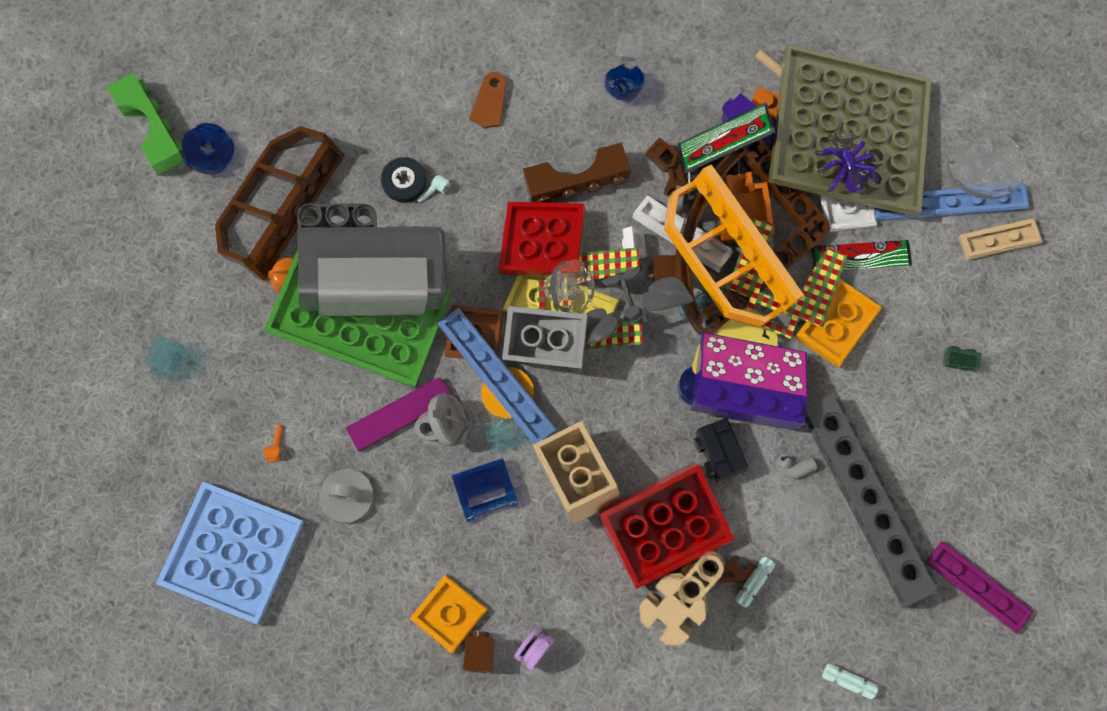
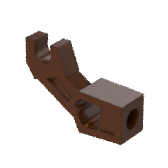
M659 137L647 150L646 157L662 172L668 173L669 180L663 192L667 196L670 191L676 190L677 185L685 186L687 184L678 151ZM665 153L672 159L670 164H665V161L660 159Z
M735 556L724 567L721 577L714 585L742 583L750 577L755 564L749 562L745 570H740L737 566L740 557ZM700 558L685 564L680 573L685 576ZM709 561L704 562L706 570L710 569L711 572L719 570V568L715 569L713 563Z

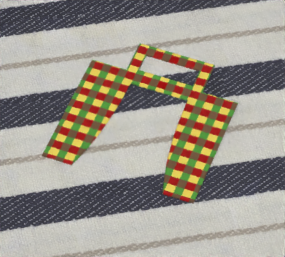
M754 217L753 224L771 248L773 224ZM832 248L827 249L802 291L804 296L798 300L796 307L791 306L782 313L791 317L787 329L772 322H767L761 327L790 339L793 336L799 318L822 327L847 255ZM742 250L733 273L751 263L744 256ZM756 269L749 271L728 284V289L750 297L745 309L747 312L752 313L756 303L772 310L781 307V304L775 298L759 292L763 280L760 279Z
M639 247L580 253L578 277L560 276V278L537 280V309L545 310V287L557 286L558 311L570 312V283L601 279L640 267ZM618 321L617 330L613 335L603 341L585 345V349L642 345V324Z

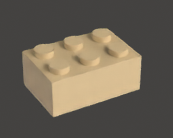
M582 421L533 445L537 458L572 525L621 501L618 486Z

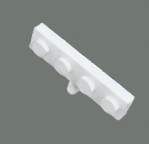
M647 195L634 211L632 218L673 244L664 231L667 208ZM676 214L674 224L681 231L684 218ZM697 227L693 240L706 234V232ZM712 238L693 249V252L700 262L719 273L732 256L734 250L717 239Z

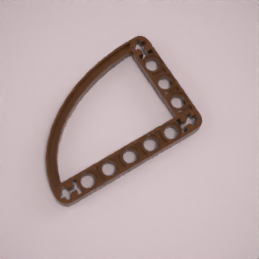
M762 139L751 143L756 147L753 151L749 152L747 150L749 145H746L727 154L714 169L723 179L732 166L742 157L762 183L767 182L769 192L799 227L772 250L775 254L780 252L785 255L786 264L784 267L787 270L829 233L830 224L803 190L790 188L788 194H782L778 189V185L768 183L769 174L762 170V163L769 162L771 164L772 151ZM763 154L764 157H762L761 159H759V160L756 162L755 159H756L759 155ZM699 191L688 209L680 231L687 243L693 241L699 219L708 202ZM799 201L805 205V214L796 212V202ZM818 223L821 226L819 231L810 236L807 232L812 230ZM794 237H800L804 241L803 250H798L794 247ZM676 248L675 278L683 282L693 299V302L681 305L695 332L699 335L702 332L712 334L730 318L724 317L714 301L702 311L700 310L691 285L690 267ZM762 282L759 292L768 287L765 282ZM728 288L723 292L733 308L741 310L748 304L750 297H741L738 292ZM714 314L717 318L709 323V327L703 328L701 325L704 322L703 319L705 320Z

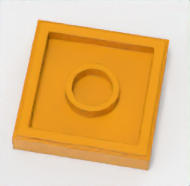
M445 575L410 619L454 654L466 639V635L470 634L487 613L488 609Z

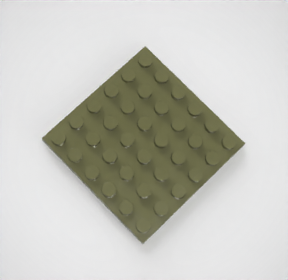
M787 44L783 55L768 183L918 217L922 213L931 78ZM861 141H865V146L855 157L870 152L873 153L872 161L871 159L861 161V163L874 166L875 176L879 178V181L876 182L869 177L865 188L860 193L854 194L846 188L845 178L843 177L833 192L829 190V187L839 175V165H835L827 170L824 166L832 160L841 159L833 153L823 156L821 151L833 147L840 152L839 147L844 149L847 146L853 152Z

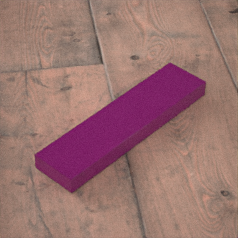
M438 377L345 428L358 452L417 421L420 415L428 412L430 400L434 396L442 393H447V396H449L450 393L441 377Z
M943 541L937 545L925 561V564L1015 634L1019 633L1034 612Z

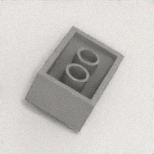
M508 306L502 360L582 369L588 314Z

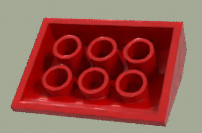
M694 463L621 498V501L596 513L635 589L701 557L706 552L713 551L735 540L700 466Z

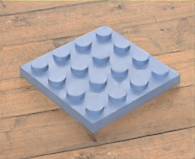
M202 482L156 584L260 625L304 521Z

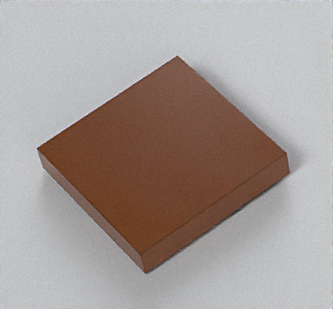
M452 305L451 313L460 308L498 356L504 311ZM447 337L445 357L464 359Z

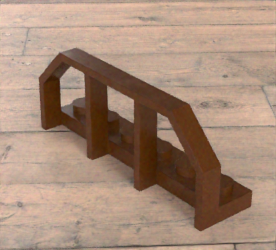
M299 126L271 140L215 223L218 253L225 259L244 266L255 277L265 281L268 272L272 270L298 229V210L305 204L315 203L345 154L325 133ZM305 138L322 142L300 177L269 166L278 151ZM263 174L295 184L275 215L244 204ZM239 211L270 222L247 259L229 251L227 229Z

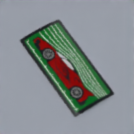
M767 102L678 143L684 173H688L774 133L775 128L770 117Z
M909 240L822 245L811 248L813 268H815L828 248L847 255L842 270L912 266Z

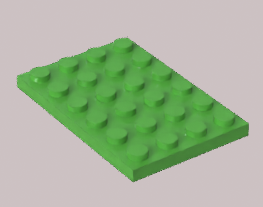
M297 250L264 328V333L415 388L438 330V322L443 317L452 290L447 289L443 305L439 309L425 310L422 315L319 316L318 311H299Z

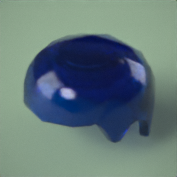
M621 64L616 68L610 69L605 75V89L608 94L617 100H632L642 90L645 84V75L638 66L629 69L624 64ZM620 84L625 87V92H623Z

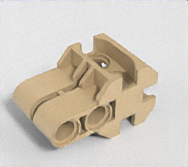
M715 551L706 552L685 576L682 573L666 574L656 585V588L665 595L662 601L650 592L639 605L640 622L649 628L658 618L667 626L659 638L666 645H683L690 637V632L693 630L684 622L688 616L699 626L706 619L708 605L707 595L705 594L723 573L725 562L722 555ZM709 559L716 561L719 565V570L716 572L707 571L704 567V562ZM689 581L696 582L700 587V591L697 593L689 592L686 588V583Z

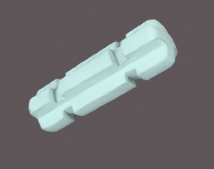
M763 557L757 565L758 569H754L744 584V589L740 590L735 597V601L745 608L749 606L753 600L752 596L758 593L768 578L767 574H770L775 567V563L767 557Z
M827 664L824 668L822 675L824 679L831 682L836 681V684L855 693L861 692V695L866 698H875L878 692L877 684L870 681L865 682L863 678L846 670L840 671L839 667L832 664Z

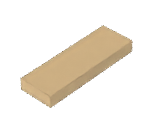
M1035 218L965 233L959 236L966 261L1043 242Z

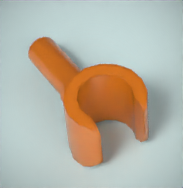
M277 425L273 446L264 447V456L267 462H276L281 459V456L278 455L281 452L280 441L283 425Z

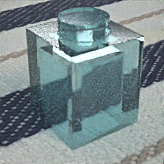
M156 335L143 364L150 369L149 373L157 378L164 379L165 376L174 378L187 349L181 343Z

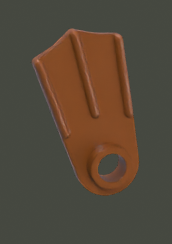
M491 72L485 76L469 117L471 121L477 123L482 128L500 126L506 89V79L501 73ZM492 81H498L499 85L497 87H492L490 83Z

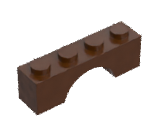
M621 142L598 148L595 161L582 173L573 175L563 174L546 162L523 168V177L531 202L551 203L552 199L560 197L571 199L577 196L578 192L586 190L588 193L597 192L604 185H622L627 179H630L631 169Z

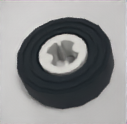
M398 157L391 160L384 167L381 173V185L385 194L392 200L410 202L423 194L427 186V175L423 166L415 159ZM402 175H407L410 181H405L406 184H401L398 177L402 178Z

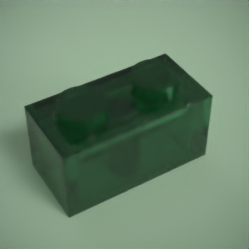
M957 346L947 347L944 351L943 366L976 372L980 368L981 353L976 352L974 349L962 350Z

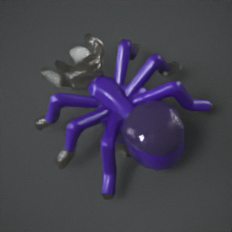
M852 130L849 131V134L841 132L839 137L836 133L833 136L832 134L828 135L831 143L840 152L833 147L815 152L819 156L833 153L841 159L832 160L817 170V173L820 174L835 165H839L835 170L836 179L828 188L829 193L833 192L839 182L845 184L846 188L854 194L860 193L865 188L869 177L875 183L879 182V178L875 176V167L861 163V161L868 159V162H875L876 158L873 157V153L870 152L855 157L865 146L866 142L861 141L853 152L849 149L855 140Z

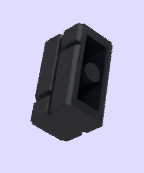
M723 418L697 429L696 437L693 438L698 453L703 452L707 462L704 463V467L709 478L714 477L716 483L747 471L749 466L728 418Z

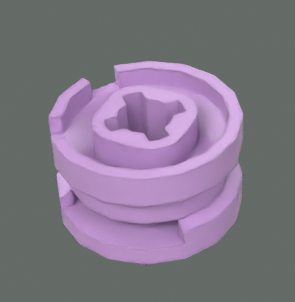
M536 626L519 647L514 658L519 662L524 661L526 667L532 671L550 649L555 639L550 635H544L543 629ZM537 637V639L532 643V645L529 647L525 654L524 651L528 648V646L531 644L534 638Z

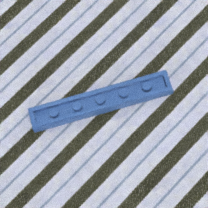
M1026 184L923 191L922 213L918 217L874 207L876 220L880 221L1028 210L1030 206Z
M457 308L438 322L440 329L533 445L557 433L555 426L460 308Z

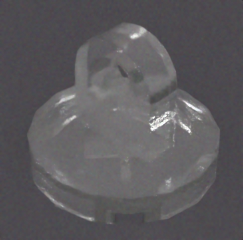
M575 259L563 261L555 267L552 275L545 279L543 289L546 298L554 301L556 306L563 312L579 313L585 311L588 308L586 307L588 302H592L594 297L595 284L593 275L590 270L587 271L586 264L582 261Z

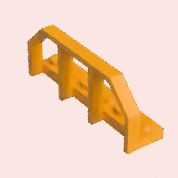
M712 165L703 168L694 181L675 190L670 195L664 231L724 317L761 327L787 311L804 296ZM697 188L711 205L713 212L721 219L723 224L687 243L674 224L678 198ZM728 231L729 235L735 239L742 249L744 256L751 263L715 283L693 252V249ZM756 269L760 279L766 283L773 293L775 300L781 304V307L766 316L736 309L731 306L720 289L749 271Z

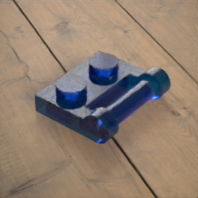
M503 458L451 475L467 523L474 521V517L509 505L511 508L519 505ZM505 488L507 495L470 507L468 500Z

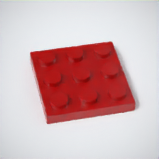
M508 202L498 267L500 275L578 277L585 217L584 203Z

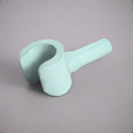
M440 175L434 177L429 189L420 195L417 201L421 204L436 190L444 194L446 191L445 187L449 188L450 182Z

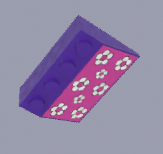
M705 332L701 333L690 411L796 430L804 425L808 398L807 353L805 351Z

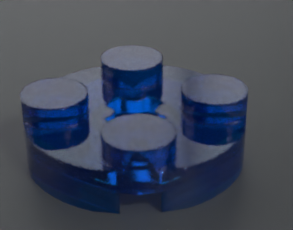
M201 123L185 133L182 140V156L186 166L199 173H221L233 159L234 142L221 126L213 123ZM206 143L211 144V148L215 149V151L206 154L200 147H205Z

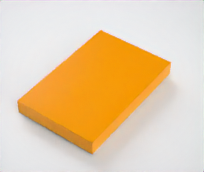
M839 278L822 327L806 321L795 338L839 368L879 314L882 307Z

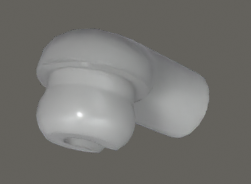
M782 454L776 460L777 470L793 479L817 470V465L812 457L797 463L791 460L789 455Z

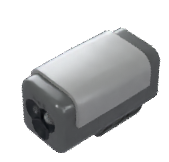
M309 203L300 207L297 215L299 311H318L319 316L422 315L425 310H436L443 305L447 291L445 233L442 228L437 226L377 227L376 210L373 206L365 203ZM306 216H313L317 220L314 223H306L303 219ZM333 216H341L344 221L334 223L330 219ZM360 216H367L371 221L361 223L358 221V218Z

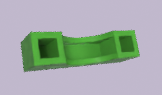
M132 72L106 86L124 116L137 115L149 121L148 136L140 147L157 175L185 161L181 155L185 150L178 138L174 140L171 138L170 133L173 132V129L166 118L161 120L158 114L162 110L155 98L152 100L148 98L147 94L151 91L144 79L138 81Z

